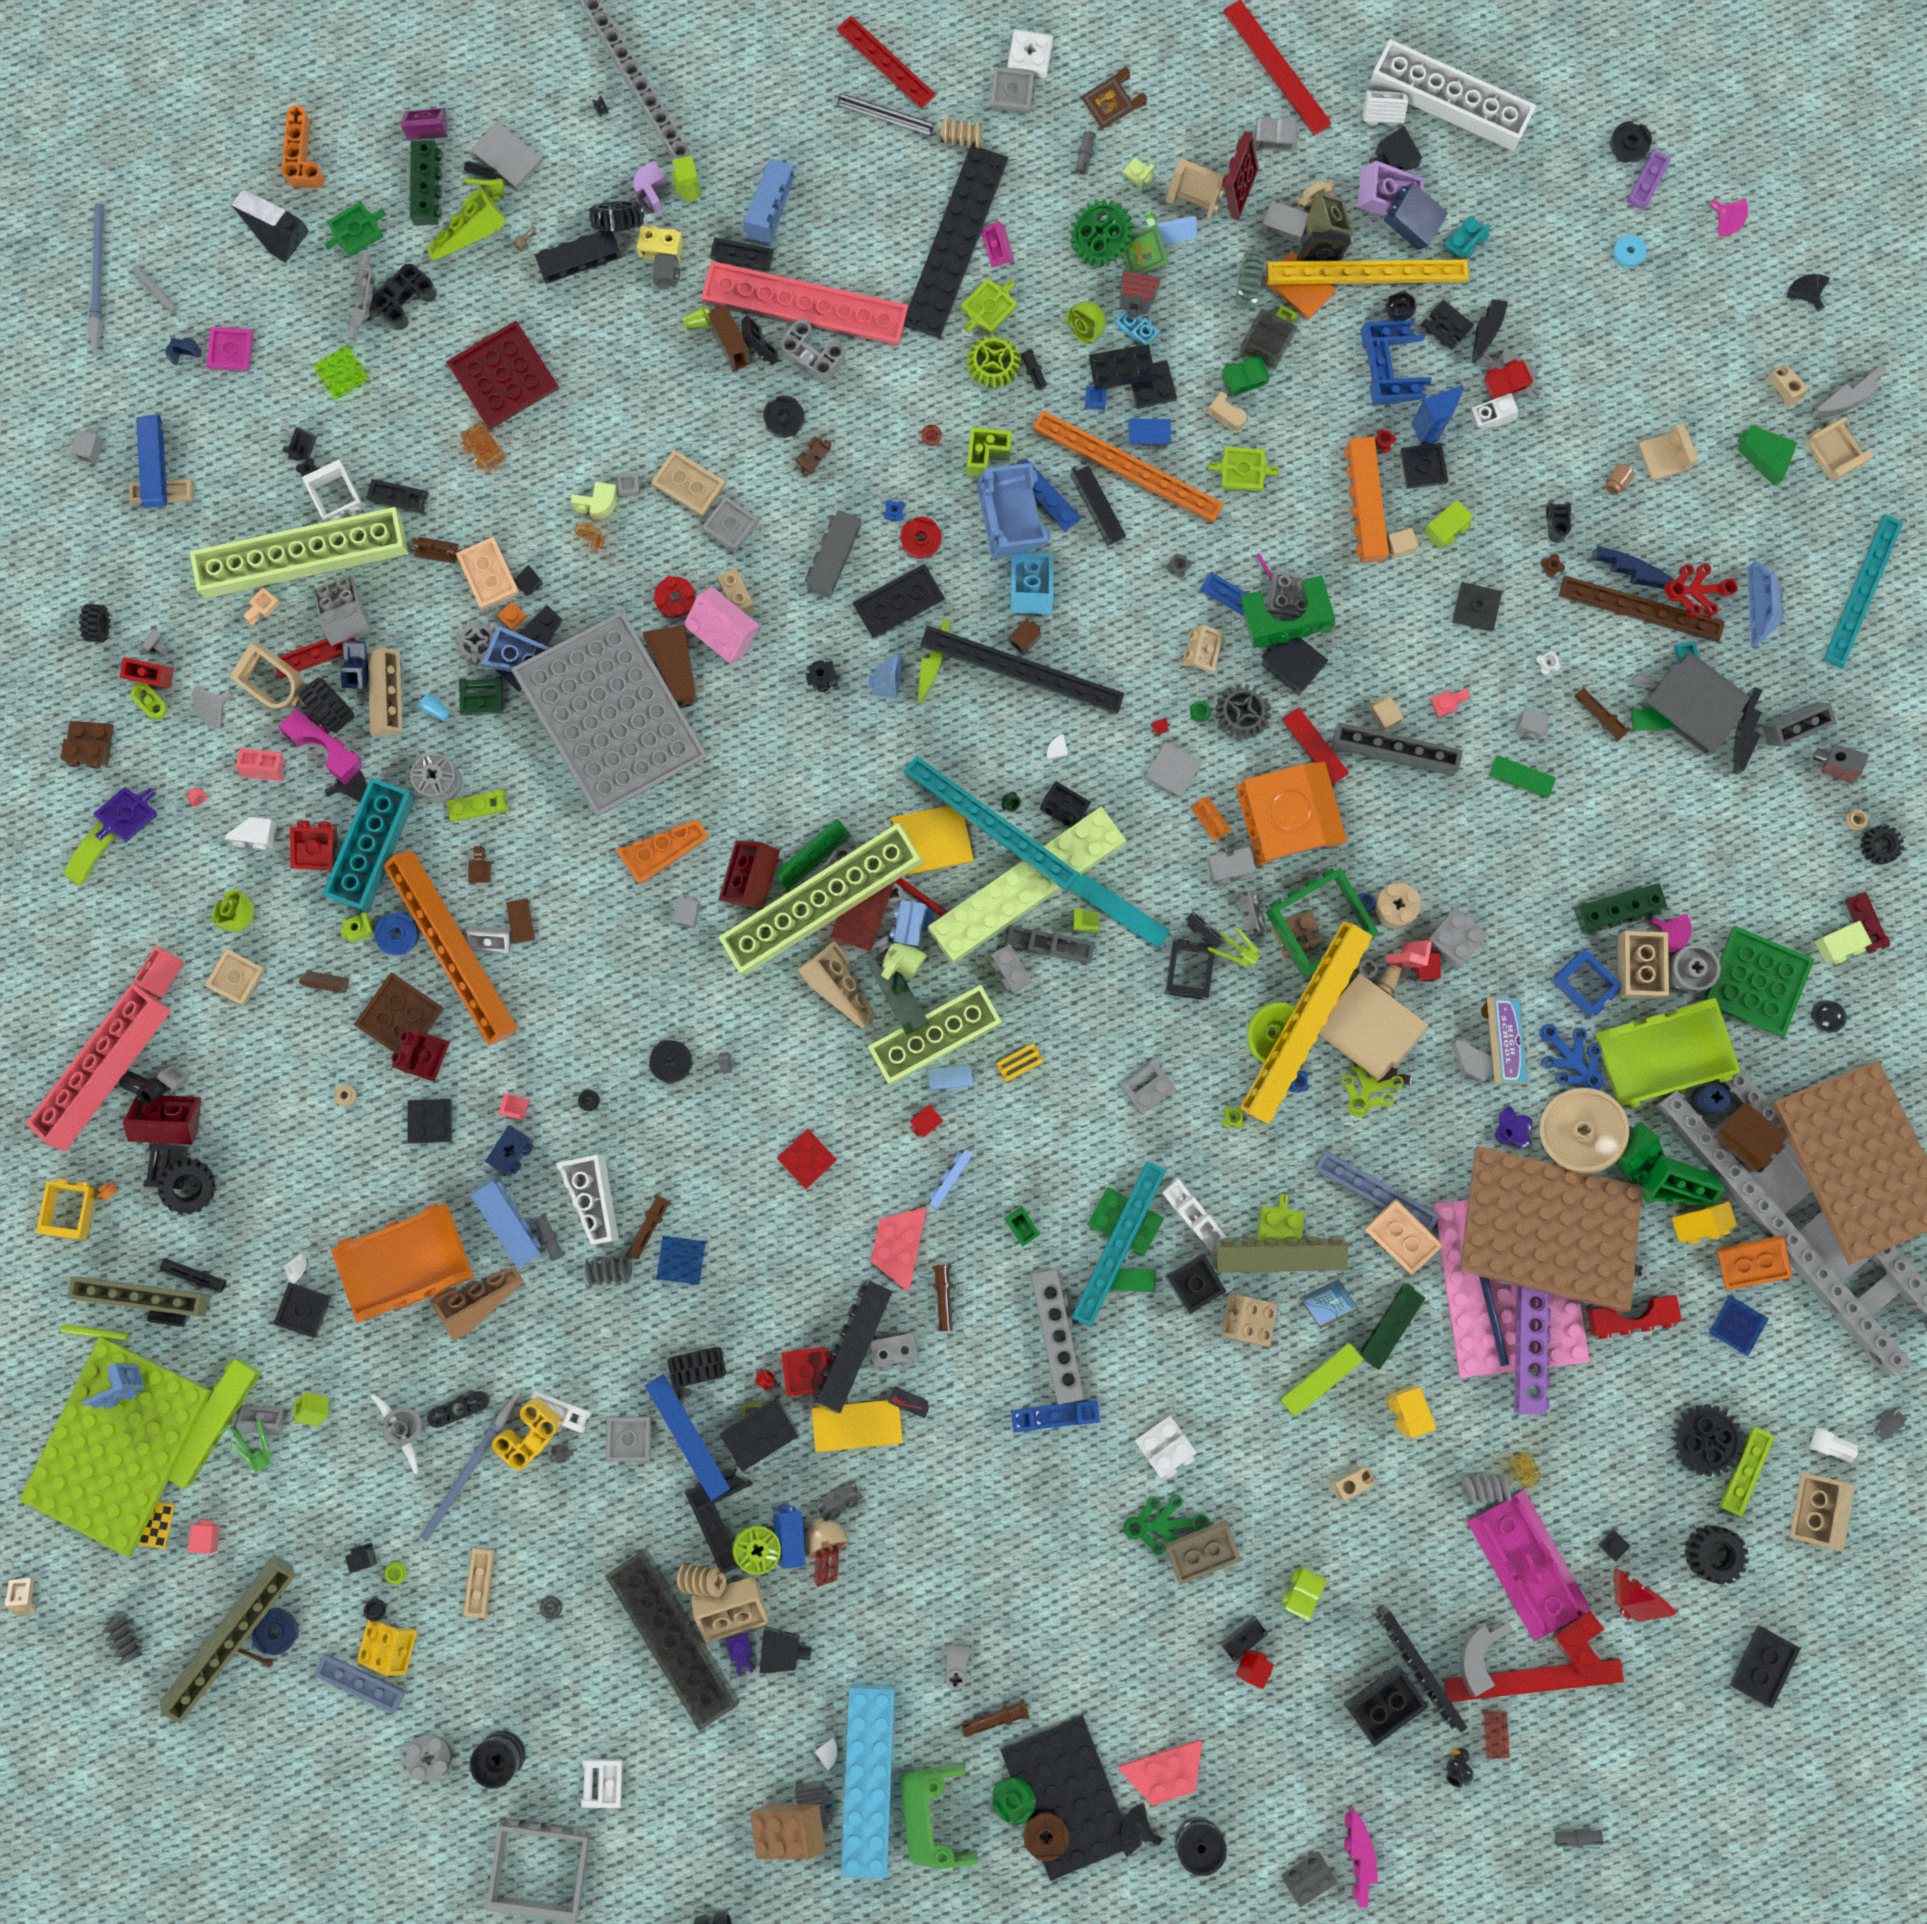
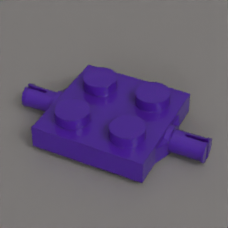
M126 787L120 790L93 813L94 818L104 826L95 833L96 838L102 841L109 833H112L127 843L158 816L157 812L147 803L149 799L156 795L155 792L148 788L140 796L131 792Z

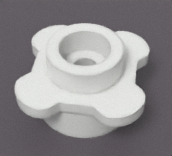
M1549 651L1544 656L1539 655L1536 658V662L1541 666V673L1545 675L1549 671H1557L1561 667L1559 659L1553 651Z

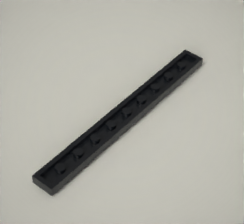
M928 625L920 644L922 648L1115 714L1119 713L1125 694Z

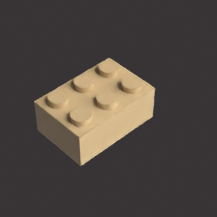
M1624 931L1618 935V981L1622 984L1618 988L1620 992L1618 998L1663 999L1669 996L1668 932Z

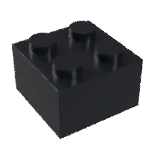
M1200 1254L1164 1276L1187 1314L1193 1313L1227 1292L1205 1254Z

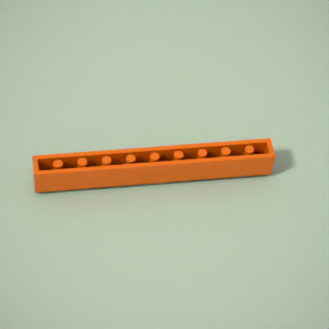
M411 850L393 855L383 867L487 1044L492 1045L508 1039L518 1030V1027L415 853Z

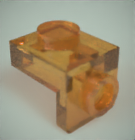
M587 522L575 524L574 532L576 536L592 540L591 550L594 554H597L599 548H603L605 541L601 530Z

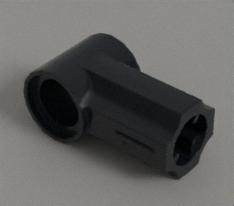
M128 1070L119 1080V1087L136 1094L138 1099L145 1105H151L167 1091L166 1085L156 1077L149 1080Z

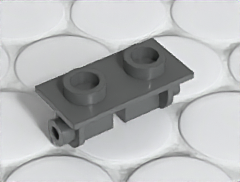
M854 1482L852 1484L847 1483L836 1492L840 1498L837 1500L832 1493L819 1501L820 1504L817 1505V1508L821 1513L820 1516L825 1521L838 1518L841 1515L840 1512L847 1508L851 1509L860 1503L859 1500L864 1497L858 1491L859 1489Z

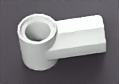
M1815 1428L1809 1449L1819 1451V1453L1827 1456H1834L1849 1463L1856 1459L1858 1445L1835 1437V1434L1826 1430Z

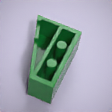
M1660 1155L1640 1185L1642 1186L1641 1194L1646 1203L1665 1201L1666 1204L1685 1202L1686 1205L1714 1206L1725 1190L1716 1174Z

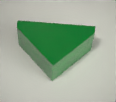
M1023 1206L1004 1218L1022 1247L1040 1235Z

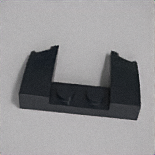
M736 1468L722 1474L730 1490L712 1501L702 1485L685 1492L718 1569L723 1574L739 1566L734 1561L732 1541L714 1503L753 1485L750 1479L744 1482L735 1475L737 1472ZM772 1525L766 1527L773 1532ZM755 1544L753 1546L754 1550L751 1552V1554H756L757 1556H760V1550L763 1549V1547H758Z

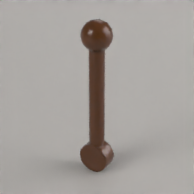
M241 1648L237 1651L264 1663L268 1668L273 1665V1660L270 1658L264 1659Z

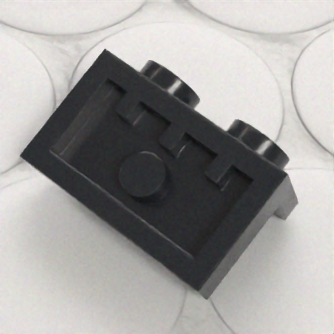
M1055 781L1044 797L1039 809L1071 828L1080 822L1088 810L1091 801Z

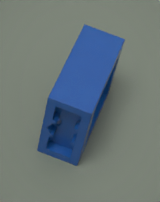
M1586 949L1579 951L1551 980L1587 1017L1592 1014L1598 1015L1605 1008L1603 1004L1608 999L1610 1001L1613 1000L1620 993L1617 989L1622 985ZM1584 961L1611 986L1593 1005L1566 981Z
M792 1504L779 1505V1509L773 1510L774 1534L779 1539L781 1546L777 1565L783 1569L806 1566L802 1511L796 1509Z

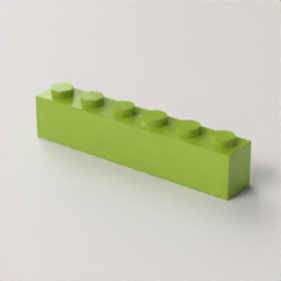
M241 1358L231 1360L224 1368L225 1374L222 1379H219L212 1387L213 1393L207 1400L169 1478V1481L182 1489L191 1487L262 1371Z

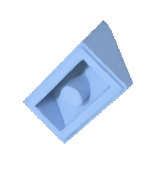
M1196 216L1157 224L1163 245L1197 238Z
M970 1065L928 1069L930 1091L973 1086Z

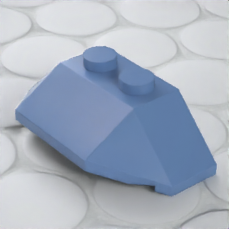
M1754 561L1747 567L1751 647H1756L1784 618V610L1781 608L1783 590L1780 588V581L1773 572L1759 561Z

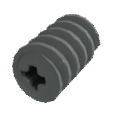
M620 1256L618 1263H616L614 1257H611L610 1263H607L606 1258L603 1257L601 1264L598 1263L597 1258L593 1259L592 1264L586 1258L585 1274L588 1284L594 1285L596 1280L598 1285H602L604 1279L607 1284H611L613 1279L616 1284H620L621 1279L625 1284L629 1283L632 1275L631 1256L628 1257L627 1262H624L623 1256Z
M128 1613L103 1624L107 1626L102 1630V1633H110L106 1638V1642L114 1641L109 1649H118L113 1658H122L117 1663V1666H122L140 1657L141 1655L138 1653L143 1649V1646L135 1647V1644L140 1640L139 1638L131 1639V1636L136 1631L127 1630L132 1624L131 1621L124 1622Z

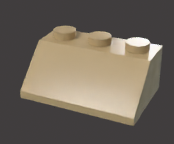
M1802 1472L1790 1538L1844 1551L1856 1485Z
M755 1576L726 1585L720 1597L700 1596L697 1594L691 1596L693 1616L706 1644L770 1624L761 1590Z

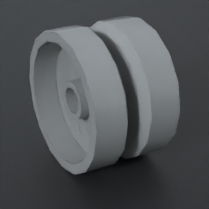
M1698 944L1686 946L1673 953L1668 959L1669 984L1679 993L1689 995L1704 991L1713 986L1720 976L1721 967L1719 959L1714 951L1706 946Z

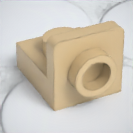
M32 1578L9 1580L5 1607L13 1612L14 1615H26L27 1612L36 1610V1606L32 1603L34 1580Z

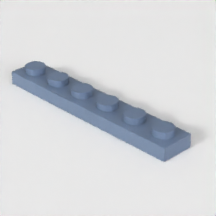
M1327 1150L1324 1151L1315 1166V1170L1384 1209L1397 1199L1429 1231L1432 1230L1440 1216Z

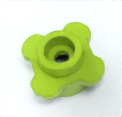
M1229 1106L1223 1109L1225 1114L1222 1122L1223 1126L1226 1128L1230 1126L1243 1127L1244 1111L1239 1109L1240 1107L1237 1109L1230 1108Z

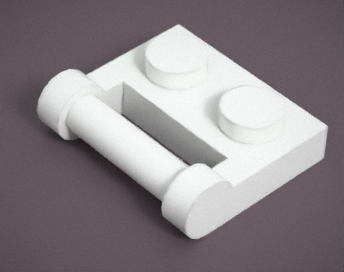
M582 1759V1767H584V1793L581 1799V1807L621 1808L623 1759ZM593 1768H599L598 1799L592 1798Z

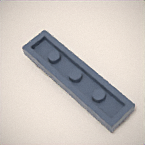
M327 1653L323 1655L314 1674L315 1677L392 1713L397 1711L406 1692Z

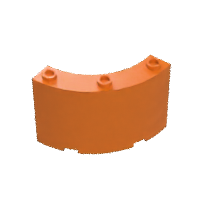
M438 1203L431 1204L425 1207L426 1211L401 1223H398V1221L391 1222L385 1225L386 1229L351 1240L350 1237L337 1242L338 1245L331 1249L356 1324L381 1316L383 1313L393 1310L394 1307L395 1310L409 1306L439 1294L445 1288L457 1286L474 1277L448 1204L441 1206Z

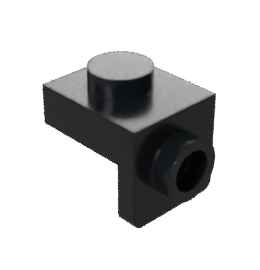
M296 427L289 446H283L282 451L288 453V457L296 461L308 459L317 436L301 427Z

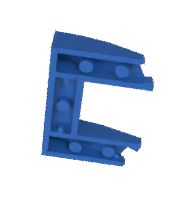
M1414 320L1366 322L1360 329L1363 349L1367 348L1372 379L1370 386L1372 406L1425 399L1427 396L1422 391L1424 385L1431 383V377L1394 379L1389 346L1420 342L1425 339L1423 333L1415 335L1410 326L1415 323Z

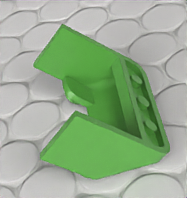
M965 1763L910 1770L905 1772L900 1779L909 1857L916 1865L946 1869L978 1864L977 1851L953 1854V1850L946 1844L934 1845L928 1799L937 1798L943 1793L945 1777L966 1775Z

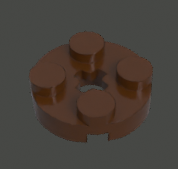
M1038 1813L1028 1819L1024 1828L1023 1838L1025 1847L1034 1858L1040 1861L1056 1860L1068 1846L1069 1834L1067 1826L1062 1818L1054 1813ZM1044 1831H1048L1049 1834L1053 1835L1047 1843L1042 1838H1039Z

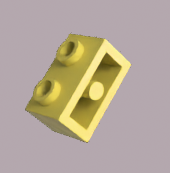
M653 225L641 226L637 243L639 257L655 259V254L672 255L676 257L677 263H679L683 245L682 234L675 229H659Z

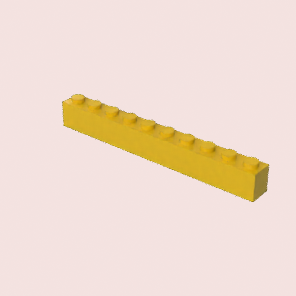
M1342 922L1239 1109L1267 1124L1275 1117L1279 1104L1285 1099L1289 1086L1296 1079L1299 1068L1306 1061L1312 1045L1316 1043L1318 1034L1327 1023L1330 1012L1337 1005L1339 996L1348 985L1349 978L1358 967L1364 951L1368 949L1370 940L1373 937L1372 935L1354 924Z

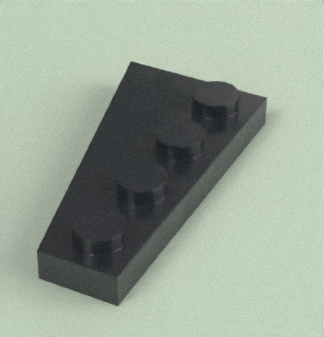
M546 605L518 634L547 646L563 620ZM494 669L520 693L522 688L512 672Z

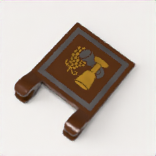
M1127 67L1122 68L1115 76L1081 96L1101 129L1147 104L1145 93H1140L1131 101L1120 84L1130 79V71Z

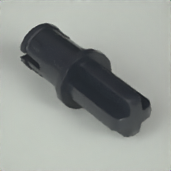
M1033 350L1023 352L1021 358L1027 368L1026 373L1030 375L1035 389L1041 391L1047 387L1041 372L1042 366L1038 365Z

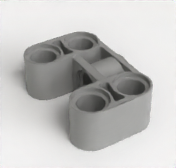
M799 319L791 326L781 340L782 354L803 372L808 373L820 382H828L845 361L843 345L839 342H831L820 353L808 345L812 339L810 323L807 320ZM800 330L807 331L805 334L798 333ZM788 346L795 347L793 350L786 349ZM834 352L840 353L837 357L831 356ZM821 368L828 369L825 373L819 372Z

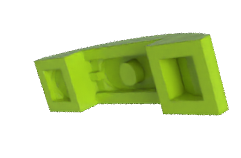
M100 822L92 828L80 843L63 874L80 887L93 872L92 867L116 837V835L109 833L102 841L97 839L95 833L104 827Z

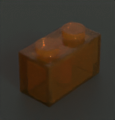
M480 421L460 434L463 443H461L467 454L472 452L475 456L473 461L479 470L483 468L488 474L507 460L504 452Z

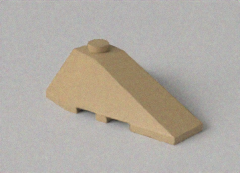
M834 940L797 970L812 989L863 1029L875 1018V1015L865 994L858 992L856 988V982H858L856 975L851 976L846 966L850 964L848 957Z

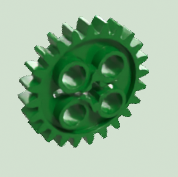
M1105 199L1102 200L1101 204L1095 200L1093 207L1087 203L1088 209L1085 211L1081 208L1082 215H1075L1078 221L1071 222V225L1075 228L1069 231L1074 236L1069 239L1074 244L1071 248L1073 251H1077L1076 255L1078 258L1082 257L1084 263L1089 261L1092 267L1095 262L1099 268H1101L1103 262L1108 267L1110 260H1113L1116 264L1117 256L1122 259L1124 258L1123 250L1129 252L1126 245L1133 244V241L1129 238L1135 236V233L1130 230L1135 227L1130 222L1132 217L1130 214L1127 215V209H1122L1120 203L1115 206L1113 200L1109 204ZM1107 215V219L1104 222H1099L1102 216ZM1092 230L1089 236L1084 237L1086 231ZM1115 230H1120L1117 236L1112 237V233ZM1104 244V248L1101 251H1097V247Z

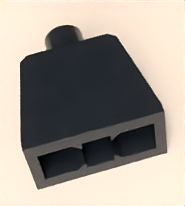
M1402 126L1378 144L1375 151L1377 157L1370 159L1369 163L1378 161L1394 168L1408 171L1419 167L1423 157L1405 126Z
M765 1626L763 1629L759 1673L794 1671L797 1668L798 1660L811 1661L812 1647L799 1646L800 1635Z

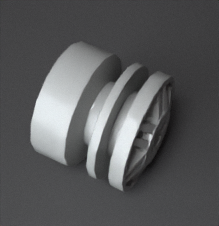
M437 753L425 754L415 761L410 771V778L414 788L430 802L436 804L447 803L448 800H453L460 792L462 776L459 770L444 755ZM435 773L437 778L433 779L431 775Z

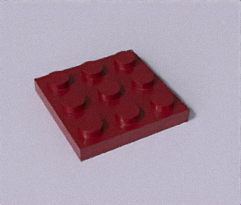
M1244 131L1242 139H1239L1237 142L1235 157L1231 158L1228 175L1224 176L1222 182L1231 218L1238 221L1259 170L1253 135L1251 132Z

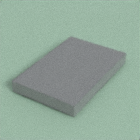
M496 122L471 149L473 155L487 166L495 168L498 171V175L516 190L543 162L542 157L499 122Z

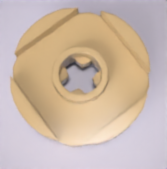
M1328 179L1326 184L1323 180L1304 190L1302 192L1304 196L1301 199L1297 197L1295 202L1298 207L1305 208L1308 213L1316 193L1321 191L1333 195L1335 185L1331 179Z

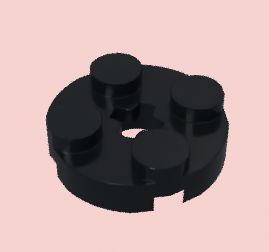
M1626 121L1616 127L1610 138V148L1621 162H1637L1648 153L1652 143V136L1645 125L1641 123L1637 125L1633 124L1634 121ZM1627 139L1634 140L1635 143L1630 145L1627 143Z
M790 396L776 397L775 400L765 406L763 413L767 430L781 438L797 435L805 421L803 408L795 398ZM783 413H787L789 419L781 421V418H778L779 415L782 416Z
M666 1040L657 1044L651 1052L650 1070L656 1078L663 1082H680L688 1076L692 1069L691 1052L683 1043ZM667 1057H676L677 1060L674 1067L666 1066L665 1063L668 1062Z

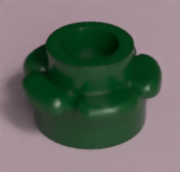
M1009 792L1002 797L1001 807L1004 810L1014 812L1021 805V800L1016 792Z

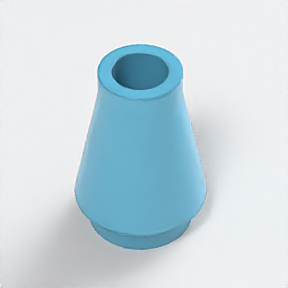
M427 693L418 705L422 712L443 722L451 715V712L434 694L430 695Z

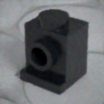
M372 1542L350 1549L351 1554L345 1556L349 1574L377 1564Z

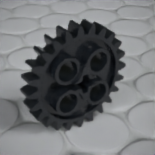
M1705 1404L1704 1409L1701 1405H1696V1411L1693 1408H1688L1689 1415L1681 1413L1684 1420L1675 1421L1679 1428H1672V1431L1676 1432L1677 1436L1671 1437V1440L1677 1441V1444L1672 1449L1680 1451L1676 1454V1458H1684L1681 1464L1684 1466L1689 1465L1688 1470L1692 1472L1696 1470L1698 1475H1702L1705 1472V1475L1708 1477L1712 1476V1471L1715 1476H1720V1469L1724 1473H1728L1727 1466L1735 1468L1733 1460L1740 1461L1741 1458L1737 1453L1744 1452L1739 1447V1444L1745 1443L1744 1440L1739 1439V1436L1743 1435L1744 1432L1737 1431L1741 1424L1732 1422L1735 1416H1727L1728 1410L1722 1409L1720 1411L1719 1406L1714 1405L1711 1408L1710 1404ZM1703 1419L1707 1421V1428L1705 1430H1702L1700 1427ZM1694 1429L1699 1434L1708 1436L1709 1440L1722 1446L1725 1451L1722 1452L1715 1445L1708 1444L1707 1440L1695 1435L1691 1430ZM1722 1431L1726 1433V1440L1724 1442H1721L1719 1439ZM1692 1438H1695L1697 1442L1694 1449H1691L1689 1445ZM1714 1450L1716 1457L1713 1461H1710L1709 1452Z

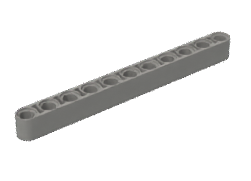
M577 0L671 159L690 156L686 141L602 1Z

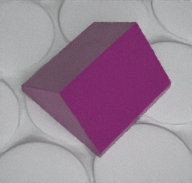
M446 108L405 111L400 122L408 141L448 137Z

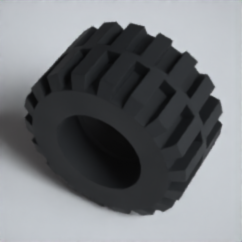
M317 677L299 693L303 703L333 733H337L355 717L351 708L320 677Z
M185 1157V1159L177 1158L175 1162H169L167 1167L162 1169L161 1175L158 1177L157 1188L159 1197L164 1206H167L172 1212L176 1211L181 1215L183 1213L191 1215L194 1211L198 1213L202 1211L201 1208L207 1207L209 1201L214 1198L216 1185L213 1173L207 1164L200 1162L197 1158L195 1160L191 1159V1157ZM185 1174L194 1175L200 1181L199 1190L190 1197L178 1196L173 1190L174 1181Z
M717 1346L674 1356L667 1360L672 1386L676 1388L721 1378L727 1374L722 1349Z
M1704 1525L1705 1528H1697L1696 1531L1698 1533H1691L1692 1541H1686L1685 1544L1689 1546V1550H1685V1555L1689 1556L1686 1562L1692 1566L1690 1568L1692 1572L1704 1580L1719 1585H1724V1582L1728 1584L1733 1583V1578L1738 1580L1741 1577L1739 1573H1745L1746 1571L1744 1563L1748 1564L1749 1559L1745 1558V1555L1749 1553L1748 1549L1743 1548L1746 1545L1744 1540L1739 1539L1740 1536L1737 1533L1721 1526ZM1721 1542L1726 1549V1558L1720 1566L1712 1567L1707 1557L1708 1550L1714 1543Z

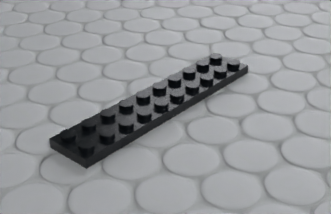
M974 145L969 148L909 304L904 322L905 327L941 339L1009 157L980 147L977 149Z

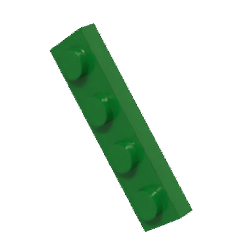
M835 819L779 868L774 875L789 890L851 836L840 820Z

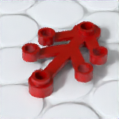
M1708 563L1699 565L1696 569L1697 575L1691 584L1684 586L1687 578L1693 575L1694 567L1691 564L1681 566L1679 569L1680 575L1676 581H1669L1665 585L1664 591L1667 598L1671 601L1681 602L1687 608V614L1691 618L1700 615L1702 609L1700 605L1694 604L1686 595H1691L1704 607L1705 615L1712 617L1719 612L1717 604L1712 603L1703 594L1719 593L1721 596L1728 597L1737 591L1736 582L1730 578L1715 585H1701L1705 577L1711 573V566Z

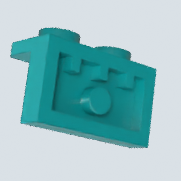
M1470 215L1445 241L1443 247L1458 260H1463L1465 257L1470 258L1477 249L1475 246L1478 243L1483 244L1489 237L1488 231L1491 225L1488 223L1484 227Z

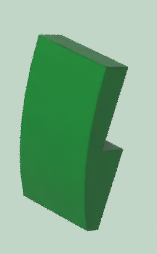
M1119 1269L1109 1291L1155 1292L1156 1270Z

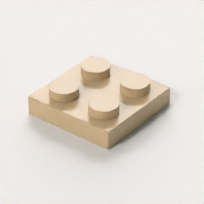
M226 949L205 986L245 1006L266 969Z

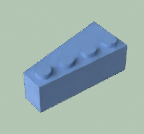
M771 158L768 165H765L761 182L758 184L756 194L744 220V232H746L747 240L771 247L795 175L794 165Z

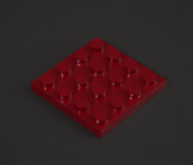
M517 320L446 361L489 430L560 389Z

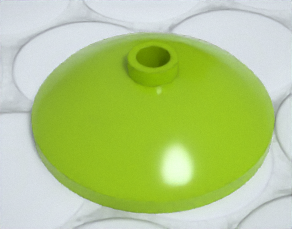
M1272 1002L1261 1007L1251 1018L1247 1029V1044L1252 1055L1260 1062L1265 1063L1295 1009L1294 1006L1284 1002ZM1270 1028H1272L1271 1034L1268 1033Z

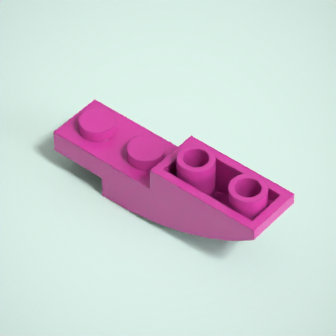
M1349 1807V1814L1345 1813L1344 1818L1345 1828H1348V1837H1344V1850L1348 1852L1351 1859H1356L1352 1864V1872L1356 1876V1885H1352V1898L1356 1899L1359 1907H1368L1369 1884H1378L1376 1856L1364 1822L1353 1807Z

